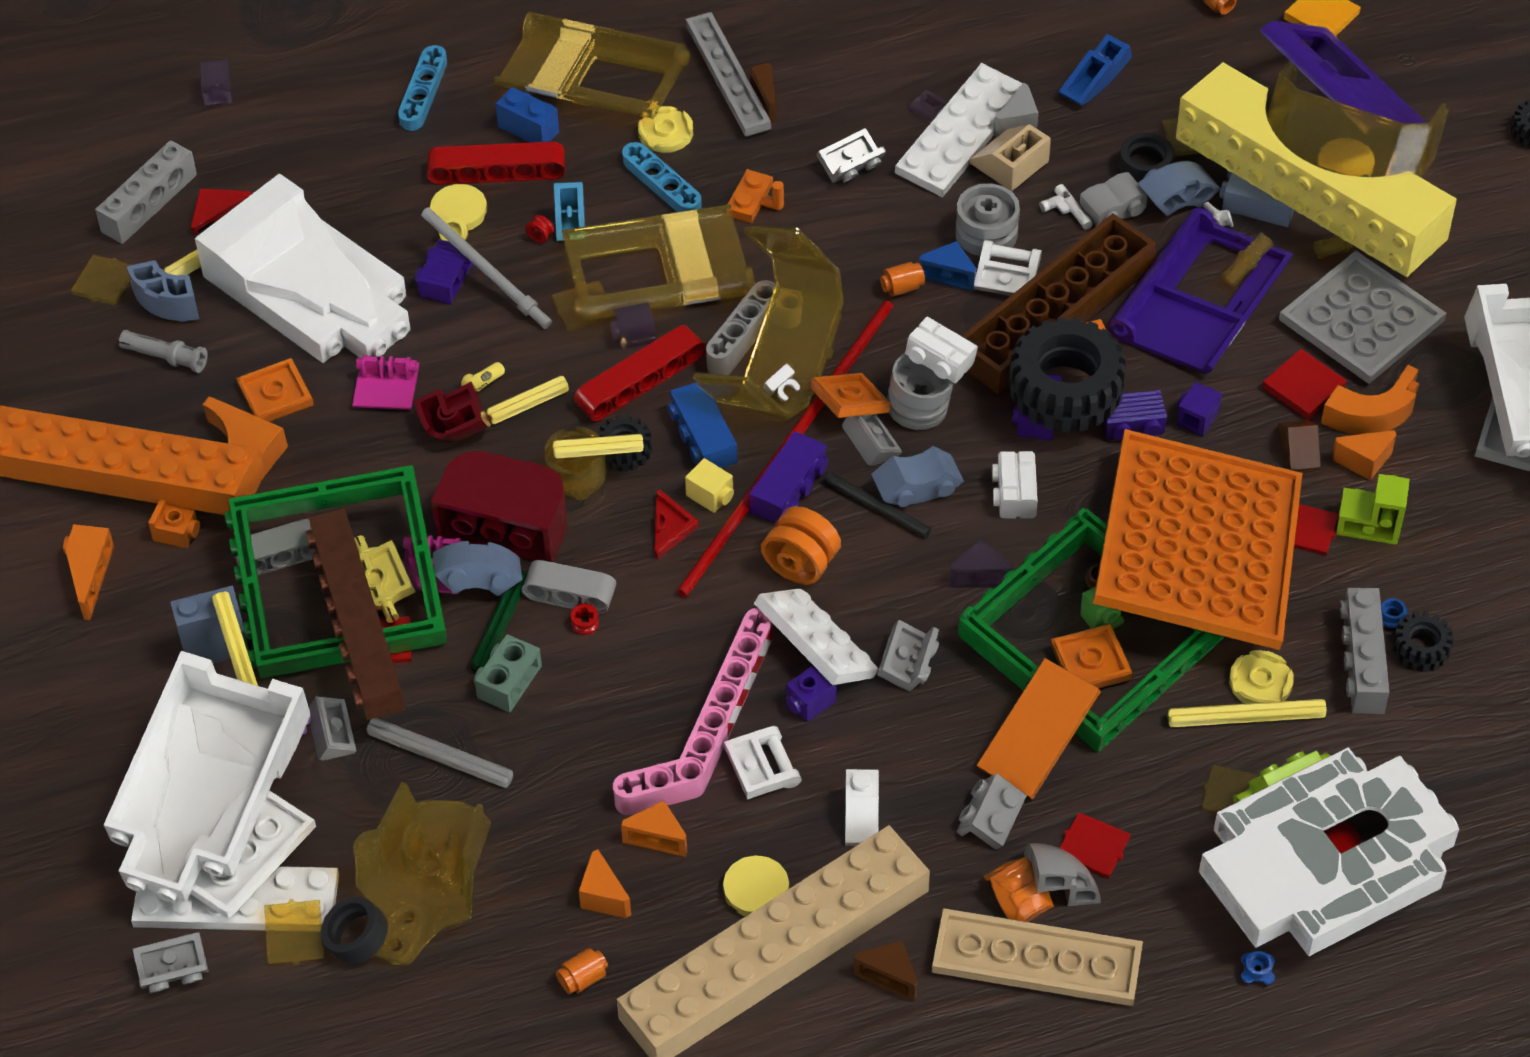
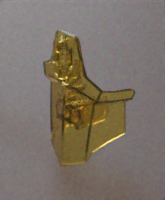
M401 782L378 828L363 832L355 840L353 845L356 862L355 885L366 899L383 912L388 921V933L385 942L374 956L385 959L393 965H409L428 942L444 927L471 920L474 872L491 826V820L484 814L483 805L477 803L476 808L464 802L447 800L420 801L417 804L408 785ZM407 920H413L411 923H404ZM398 942L401 943L399 951H391L398 946Z

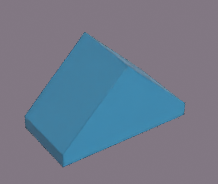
M583 182L554 183L557 241L585 240Z

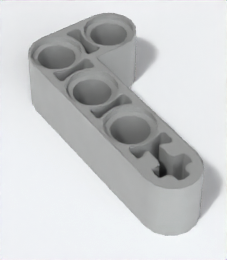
M763 280L757 282L708 342L706 358L709 374L715 377L729 375L770 323L785 330H796L803 324L802 296L772 281Z

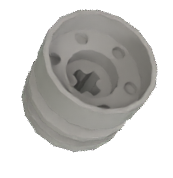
M904 353L895 361L892 369L887 399L891 403L889 414L894 421L903 427L914 430H927L938 426L946 417L954 383L948 379L939 378L933 370L923 364L914 363Z

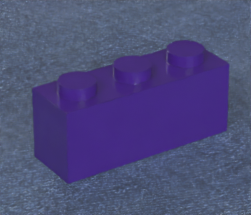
M794 431L750 492V513L776 523L786 508L799 506L801 498L808 496L811 492L814 480L818 474L822 475L828 466L829 460L826 458V444Z

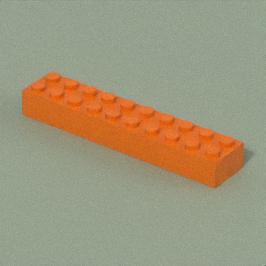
M0 406L1 477L157 504L161 499L166 500L168 505L225 515V511L230 510L229 498L255 494L266 473L258 448Z

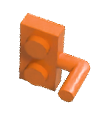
M747 169L728 202L725 211L726 216L752 223L761 206L775 210H781L784 207V184L781 181L773 183V176ZM771 188L773 197L768 196V193Z

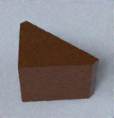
M1309 420L1278 423V430L1289 470L1300 473L1320 471L1318 424Z
M902 940L856 953L853 975L910 1001H915L917 998L918 979Z

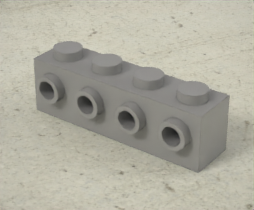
M1347 588L1345 600H1340L1339 617L1344 619L1341 640L1342 645H1346L1347 650L1344 653V670L1349 673V678L1346 681V695L1351 697L1352 714H1384L1390 692L1379 588Z

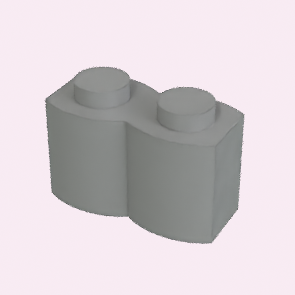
M1129 172L1120 173L1105 183L1096 184L1080 194V206L1093 221L1095 227L1112 213L1121 219L1138 216L1144 211L1147 204L1146 192Z

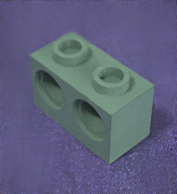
M507 634L500 644L497 643L494 646L486 665L480 667L475 674L474 684L476 686L477 698L510 713L542 667L540 648Z

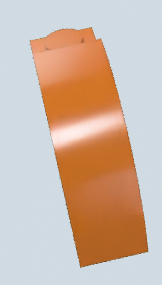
M1407 365L1395 385L1387 392L1379 395H1362L1337 385L1324 405L1321 424L1337 431L1354 435L1390 431L1398 427L1413 412L1416 393L1420 384L1416 382L1419 369Z

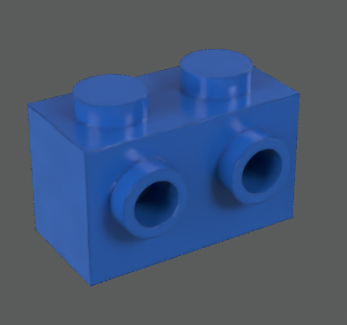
M511 87L495 103L498 127L530 143L550 142L559 133L557 108L550 103H545L531 96L527 92Z

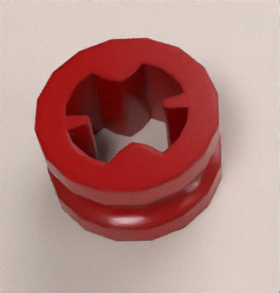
M534 215L531 222L526 224L525 231L535 242L545 243L548 237L553 234L554 227L546 217Z
M579 604L571 611V626L577 634L590 635L598 629L599 614L594 606ZM587 616L588 622H582L581 617Z

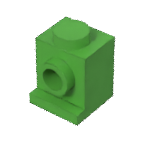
M1096 586L1082 593L1080 616L1091 629L1111 624L1114 629L1124 623L1121 610L1093 604Z

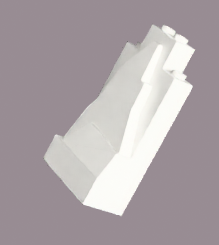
M280 173L195 238L204 278L322 363L337 355L343 347H346L360 358L363 355L380 357L389 347L398 340L403 339L410 331L408 311L398 305L406 297L404 277L321 220L306 202L303 189Z
M1507 284L1477 285L1464 316L1471 347H1478L1484 357L1506 456L1529 457L1530 298L1507 299L1509 295Z
M184 651L180 652L104 823V827L112 842L125 847L129 846L119 869V873L128 888L137 892H144L145 889L155 892L159 898L168 902H175L176 899L187 902L201 867L206 872L215 876H222V873L230 876L234 875L272 782L275 778H282L311 715L303 688L272 679L268 689L217 674L210 659Z

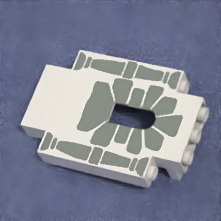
M1348 747L1217 812L1213 831L1223 844L1202 854L1199 873L1255 948L1290 931L1306 954L1311 956L1441 889L1447 871L1441 859L1442 853L1454 847L1459 828L1455 818L1445 812L1438 803L1434 792L1424 786L1418 778L1416 770L1411 765H1407L1401 756L1367 771L1363 760L1356 757ZM1365 810L1377 811L1387 819L1388 828L1383 833L1342 854L1324 833V830Z

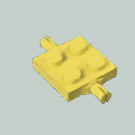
M362 535L357 536L361 546L356 537L354 540L376 610H382L386 621L393 623L390 612L395 621L399 619V614L394 604L415 593L414 586L392 540L378 547L368 548L365 537Z

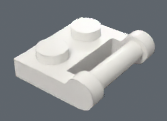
M984 240L974 289L1011 296L1037 275L1042 250L1033 249L1032 251L995 245L993 241ZM991 256L1028 262L1029 266L1023 267L990 261Z
M776 726L767 727L724 742L725 751L747 799L783 787L788 789L794 788L802 781L798 770L792 767L780 741L782 738L781 733ZM765 744L770 747L781 773L774 775L761 745Z

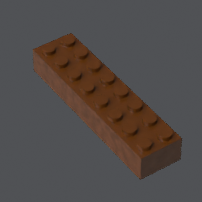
M1112 213L961 336L978 346L975 361L967 373L999 395L1009 387L1012 350L1015 348V343L1019 337L1025 336V331L1033 326L1037 328L1040 322L1048 319L1050 322H1053L1056 318L1065 317V320H1073V317L1080 318L1082 322L1086 323L1146 273L1155 260L1157 243Z

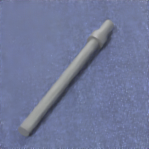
M429 207L423 210L421 216L518 304L517 308L525 316L530 315L544 329L550 326L552 320L537 307L538 303L529 295L525 296L434 211Z

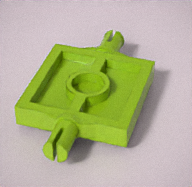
M1317 750L1305 755L1301 751L1286 760L1287 763L1279 768L1277 764L1265 768L1259 772L1260 776L1248 783L1250 786L1248 790L1233 796L1234 804L1330 757V755L1326 752L1319 755Z

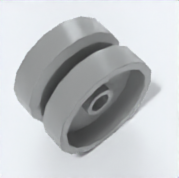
M991 183L972 186L960 195L956 208L955 231L956 240L963 249L973 255L981 256L984 240L993 241L995 245L1011 248L1015 245L1018 238L1020 207L1019 200L1013 192L1004 186Z

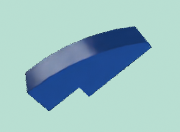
M1106 34L1095 51L1091 49L1088 51L1061 87L1059 94L1080 106L1088 103L1119 74L1131 59L1130 45Z

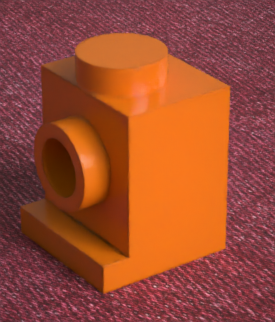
M161 499L148 522L153 541L185 549L188 548L192 538L197 537L200 529V521L197 520L194 510L168 505L166 500Z

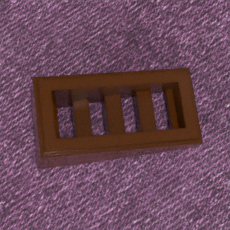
M769 62L750 67V84L771 123H774L776 100L772 67Z

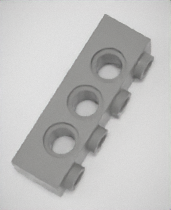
M171 140L95 209L101 233L121 244L126 242L197 175L192 151Z

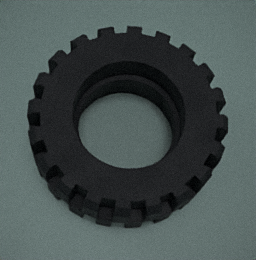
M1065 317L1056 318L1053 322H1050L1049 319L1040 322L1037 328L1033 326L1025 331V336L1019 337L1015 343V348L1012 350L1009 389L1011 390L1010 396L1012 401L1024 416L1029 415L1031 422L1036 425L1041 423L1045 429L1052 431L1054 428L1061 429V432H1070L1071 429H1077L1079 432L1087 430L1090 425L1095 427L1103 423L1104 418L1108 419L1115 413V408L1120 405L1122 400L1126 358L1125 354L1121 351V345L1115 338L1112 339V334L1104 328L1102 330L1098 329V325L1091 321L1084 323L1080 318L1073 317V320H1065ZM1056 367H1072L1085 372L1090 378L1080 382L1066 383L1054 380L1044 372Z

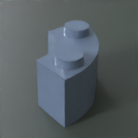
M1190 161L1172 163L1158 170L1152 169L1138 183L1156 206L1167 216L1185 206L1194 205L1200 208L1221 190L1201 165Z
M156 260L127 266L133 293L140 305L147 311L161 318L179 322L199 319L189 275L177 276L166 273L159 268Z
M932 446L923 453L910 457L892 456L871 474L884 502L899 505L900 507L923 503L938 497H947L955 491L956 487L964 482L952 455L935 446Z
M462 541L447 545L432 553L435 576L454 594L464 589L481 588L499 596L523 580L520 558L509 549L495 543L488 542L487 545Z

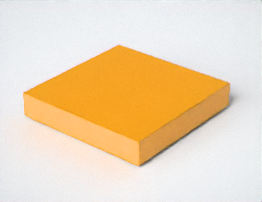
M1297 0L1284 12V20L1295 24L1326 27L1337 36L1359 15L1361 7L1349 0Z

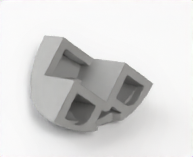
M1028 843L1026 845L1024 855L1032 863L1037 892L1065 890L1068 906L1101 903L1100 893L1093 876L1075 856L1059 847L1048 844Z

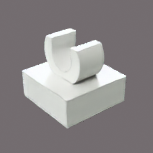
M785 364L764 383L762 388L769 396H772L777 391L778 398L782 402H786L789 398L784 394L783 388L790 386L797 393L800 386L797 381L791 379L795 371L788 364Z

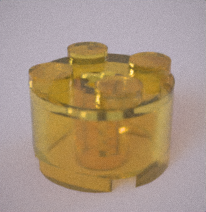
M575 427V430L565 432V429L559 430L545 444V466L559 474L564 484L565 495L577 500L586 499L589 494L599 489L604 483L607 475L606 455L557 459L553 454V442L555 440L600 437L596 432L584 427Z

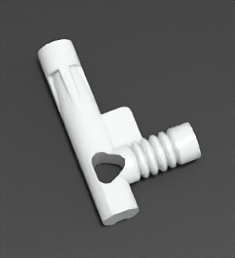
M1063 184L1058 185L1054 189L1057 196L1039 202V207L1043 213L1058 208L1062 214L1071 212L1085 230L1093 226V221Z

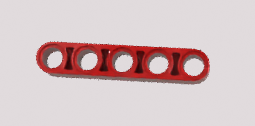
M557 142L444 146L432 148L427 155V178L431 183L438 185L554 180L561 178L565 174V149L563 145Z
M681 325L583 384L574 394V403L592 421L603 420L697 362L704 355L706 344L688 326Z

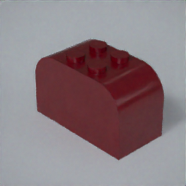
M472 451L455 457L447 465L431 500L436 539L438 536H442V539L460 538L461 541H469V544L487 545L488 542L509 549L520 559L532 562L543 560L554 563L568 528L564 484L559 474L546 466L538 465L531 461L525 462L508 458L501 454L495 455L482 451Z

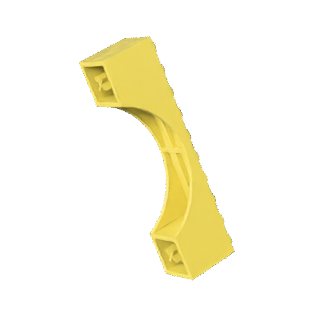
M1224 62L1181 97L1176 131L1177 140L1405 277H1408L1448 240L1457 200L1455 197L1410 171L1383 177H1357L1324 170L1301 159L1285 147L1272 131L1265 110L1268 88Z

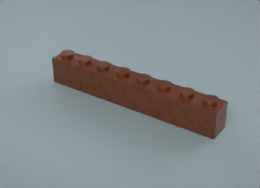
M341 509L309 517L311 530L305 531L309 548H316L317 551L312 553L316 571H323V574L319 575V581L323 594L329 592L330 597L325 598L329 615H336L337 618L332 620L336 639L343 638L344 641L339 643L343 662L350 661V666H346L350 685L356 684L358 688L353 690L357 709L364 708L367 720L405 711L401 687L346 511Z

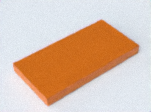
M1045 658L976 766L990 776L997 773L1026 794V797L1033 800L1101 693L1100 689Z

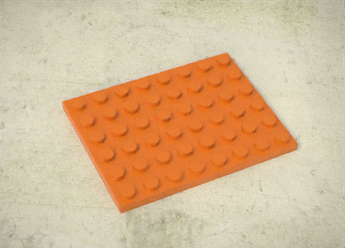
M1125 429L1121 441L1093 604L1280 650L1284 638L1303 473Z

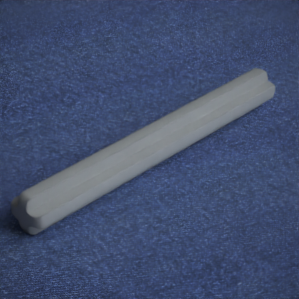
M379 718L371 719L367 726V734L493 784L506 788L512 782L513 771L506 767Z

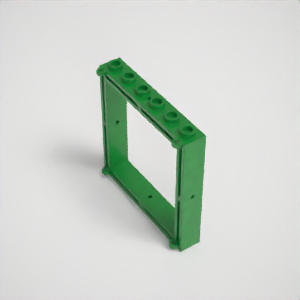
M413 465L229 498L230 510L225 511L227 528L234 529L235 538H229L232 557L238 556L240 565L234 566L237 585L243 584L244 593L239 594L241 611H248L249 621L243 622L246 640H253L254 649L248 650L252 668L258 669L260 679L350 662H343L339 643L344 642L343 638L336 639L334 637L281 648H270L249 523L403 495L427 620L382 628L390 654L447 644L446 629Z
M1082 508L1077 515L1072 516L1068 520L1062 531L1058 534L1053 533L1050 535L1039 551L1031 552L1016 571L1010 570L1003 577L1001 584L995 589H988L982 595L979 603L974 607H967L961 613L958 619V637L1024 691L1039 667L990 626L1085 543L1101 556L1107 524L1088 509ZM1191 628L1195 632L1101 718L1089 710L1075 734L1099 753L1223 640L1224 636Z

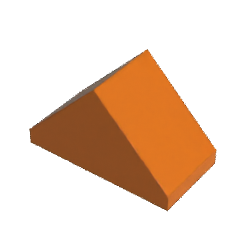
M1391 430L1336 437L1332 453L1333 461L1371 481L1391 456L1396 432Z
M664 800L623 820L621 824L623 843L686 857V833Z
M599 850L593 851L579 889L580 907L622 918L631 916L629 896Z

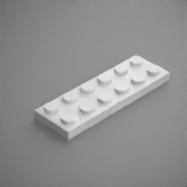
M981 63L895 165L894 173L943 198L970 165V158L981 151L994 136L995 116L1023 83Z
M278 867L230 919H227L191 894L187 902L177 899L175 902H168L159 898L155 892L146 889L144 892L136 891L131 922L133 927L321 932L325 916L336 903L339 880L338 868Z

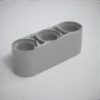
M309 518L251 535L258 576L313 559L312 553L317 551L316 548H309L305 532L311 530ZM235 556L237 565H240L238 556Z
M536 560L530 565L522 586V593L527 598L537 602L571 609L579 604H590L597 609L598 614H603L608 611L617 583L613 577L602 572Z

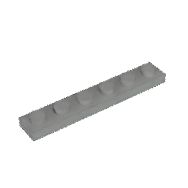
M712 12L686 19V28L744 136L770 130L771 120Z

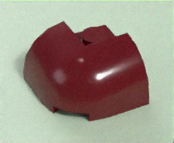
M472 381L447 394H444L441 388L414 400L422 426L429 435L439 441L453 443L465 440L490 428L489 417L483 409L477 389Z

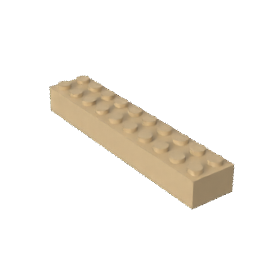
M888 825L617 998L619 1020L649 1057H675L929 891L930 870L891 826Z

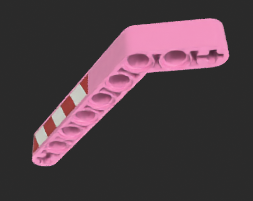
M758 607L752 608L745 614L680 759L623 773L614 780L615 808L621 814H637L663 800L668 806L698 798L704 793L724 749V742L728 740L772 642L773 623Z

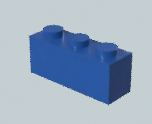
M704 380L671 390V403L667 404L668 413L672 421L677 420L680 437L684 443L688 442L693 463L695 465L699 464L705 458L721 469L737 464V443Z

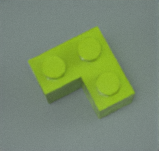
M1379 474L1375 492L1344 488L1336 535L1397 545L1406 510L1410 479L1396 475Z

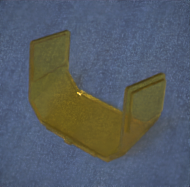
M1290 60L1280 71L1267 113V119L1277 138L1285 147L1301 159L1324 170L1357 177H1383L1406 171L1423 177L1435 159L1449 109H1446L1447 104L1442 103L1429 123L1404 124L1299 90L1294 85L1298 68Z
M745 227L744 233L772 258L775 288L744 376L694 373L693 378L701 389L719 403L788 420L809 407L812 395L816 394L810 388L811 378L821 377L827 359L832 358L834 350L831 347L842 317L841 310L844 304L840 269L798 228ZM785 364H788L795 371L791 379L798 382L800 389L796 393L792 387H784L783 392L789 399L786 402H782L777 396V391L772 396H769L762 387Z

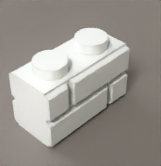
M927 316L919 324V327L909 335L905 354L914 363L923 364L933 370L939 378L948 379L956 384L973 365L978 346Z
M1033 451L998 453V464H992V482H998V488H993V506H999L1001 518H1035L1038 503L1035 453Z

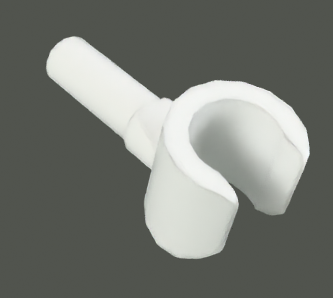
M1209 202L1204 203L1203 207L1212 213L1216 224L1220 226H1234L1229 210L1219 211Z

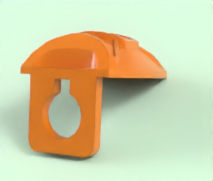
M1026 856L1021 859L1008 861L983 876L986 881L990 880L996 899L1008 919L1029 922L1054 907L1049 891L1037 892L1032 863Z

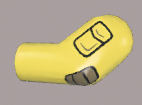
M495 362L475 375L466 374L461 381V385L463 386L472 381L477 392H479L488 384L504 375L505 369L501 363Z

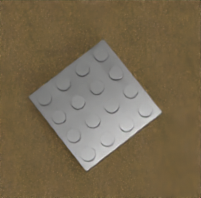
M1355 251L1280 312L1279 320L1370 384L1442 324L1447 313L1364 255Z

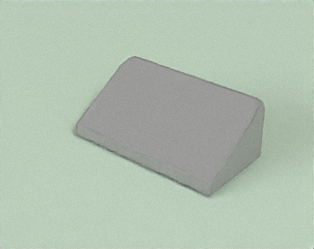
M877 414L847 417L843 422L842 427L868 466H875L887 461L892 456L901 455V449Z
M316 696L310 704L309 710L311 713L310 728L317 759L328 760L355 754L357 750L345 699Z

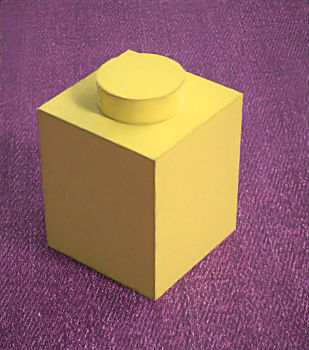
M705 458L685 477L686 496L713 513L722 505H727L734 495L733 475Z

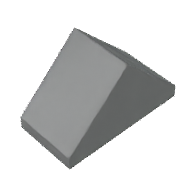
M1023 83L995 116L994 137L997 138L1007 129L1027 124L1037 129L1038 110L1027 84Z

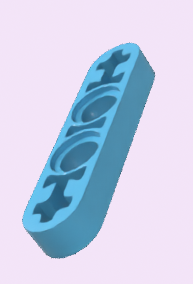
M428 46L422 51L398 110L399 124L405 130H417L423 126L447 67L446 51L441 46ZM431 75L434 77L429 81H423L420 79L422 76ZM418 94L426 96L423 100L412 99Z
M633 142L623 147L622 157L624 166L676 212L696 209L697 215L701 212L702 202L700 193L645 145ZM653 168L660 171L656 175L646 173L647 170ZM668 184L678 186L677 189L672 191L666 190L663 187Z

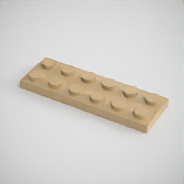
M943 908L932 964V973L1133 1006L1143 941Z

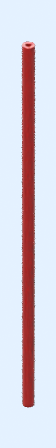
M885 300L831 376L847 374L894 308L890 301ZM817 395L677 589L679 596L683 598L688 597L750 510V492L793 432L796 431L804 434L825 405Z

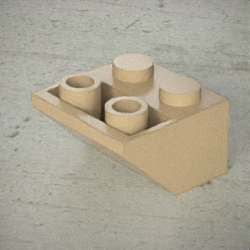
M1030 124L1007 129L970 158L969 163L1012 192L1049 162L1051 138Z

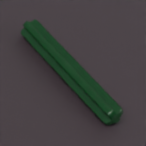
M521 571L523 580L502 593L470 662L473 671L477 672L480 667L486 665L490 659L492 649L497 643H500L523 594L522 586L527 576L526 571Z

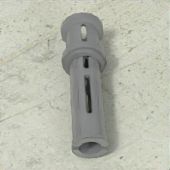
M123 330L119 337L120 342H125L119 343L120 348L165 359L171 366L178 367L182 365L191 368L193 372L200 373L207 362L208 353L204 347H189L179 340L172 343L129 330Z

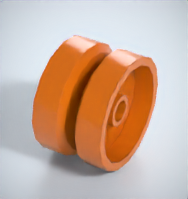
M799 506L786 508L775 523V527L771 529L761 543V553L774 571L792 582L804 585L816 583L826 570L827 564L830 563L841 548L840 536L833 525L817 512Z

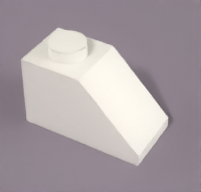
M846 769L845 846H857L878 832L879 770Z

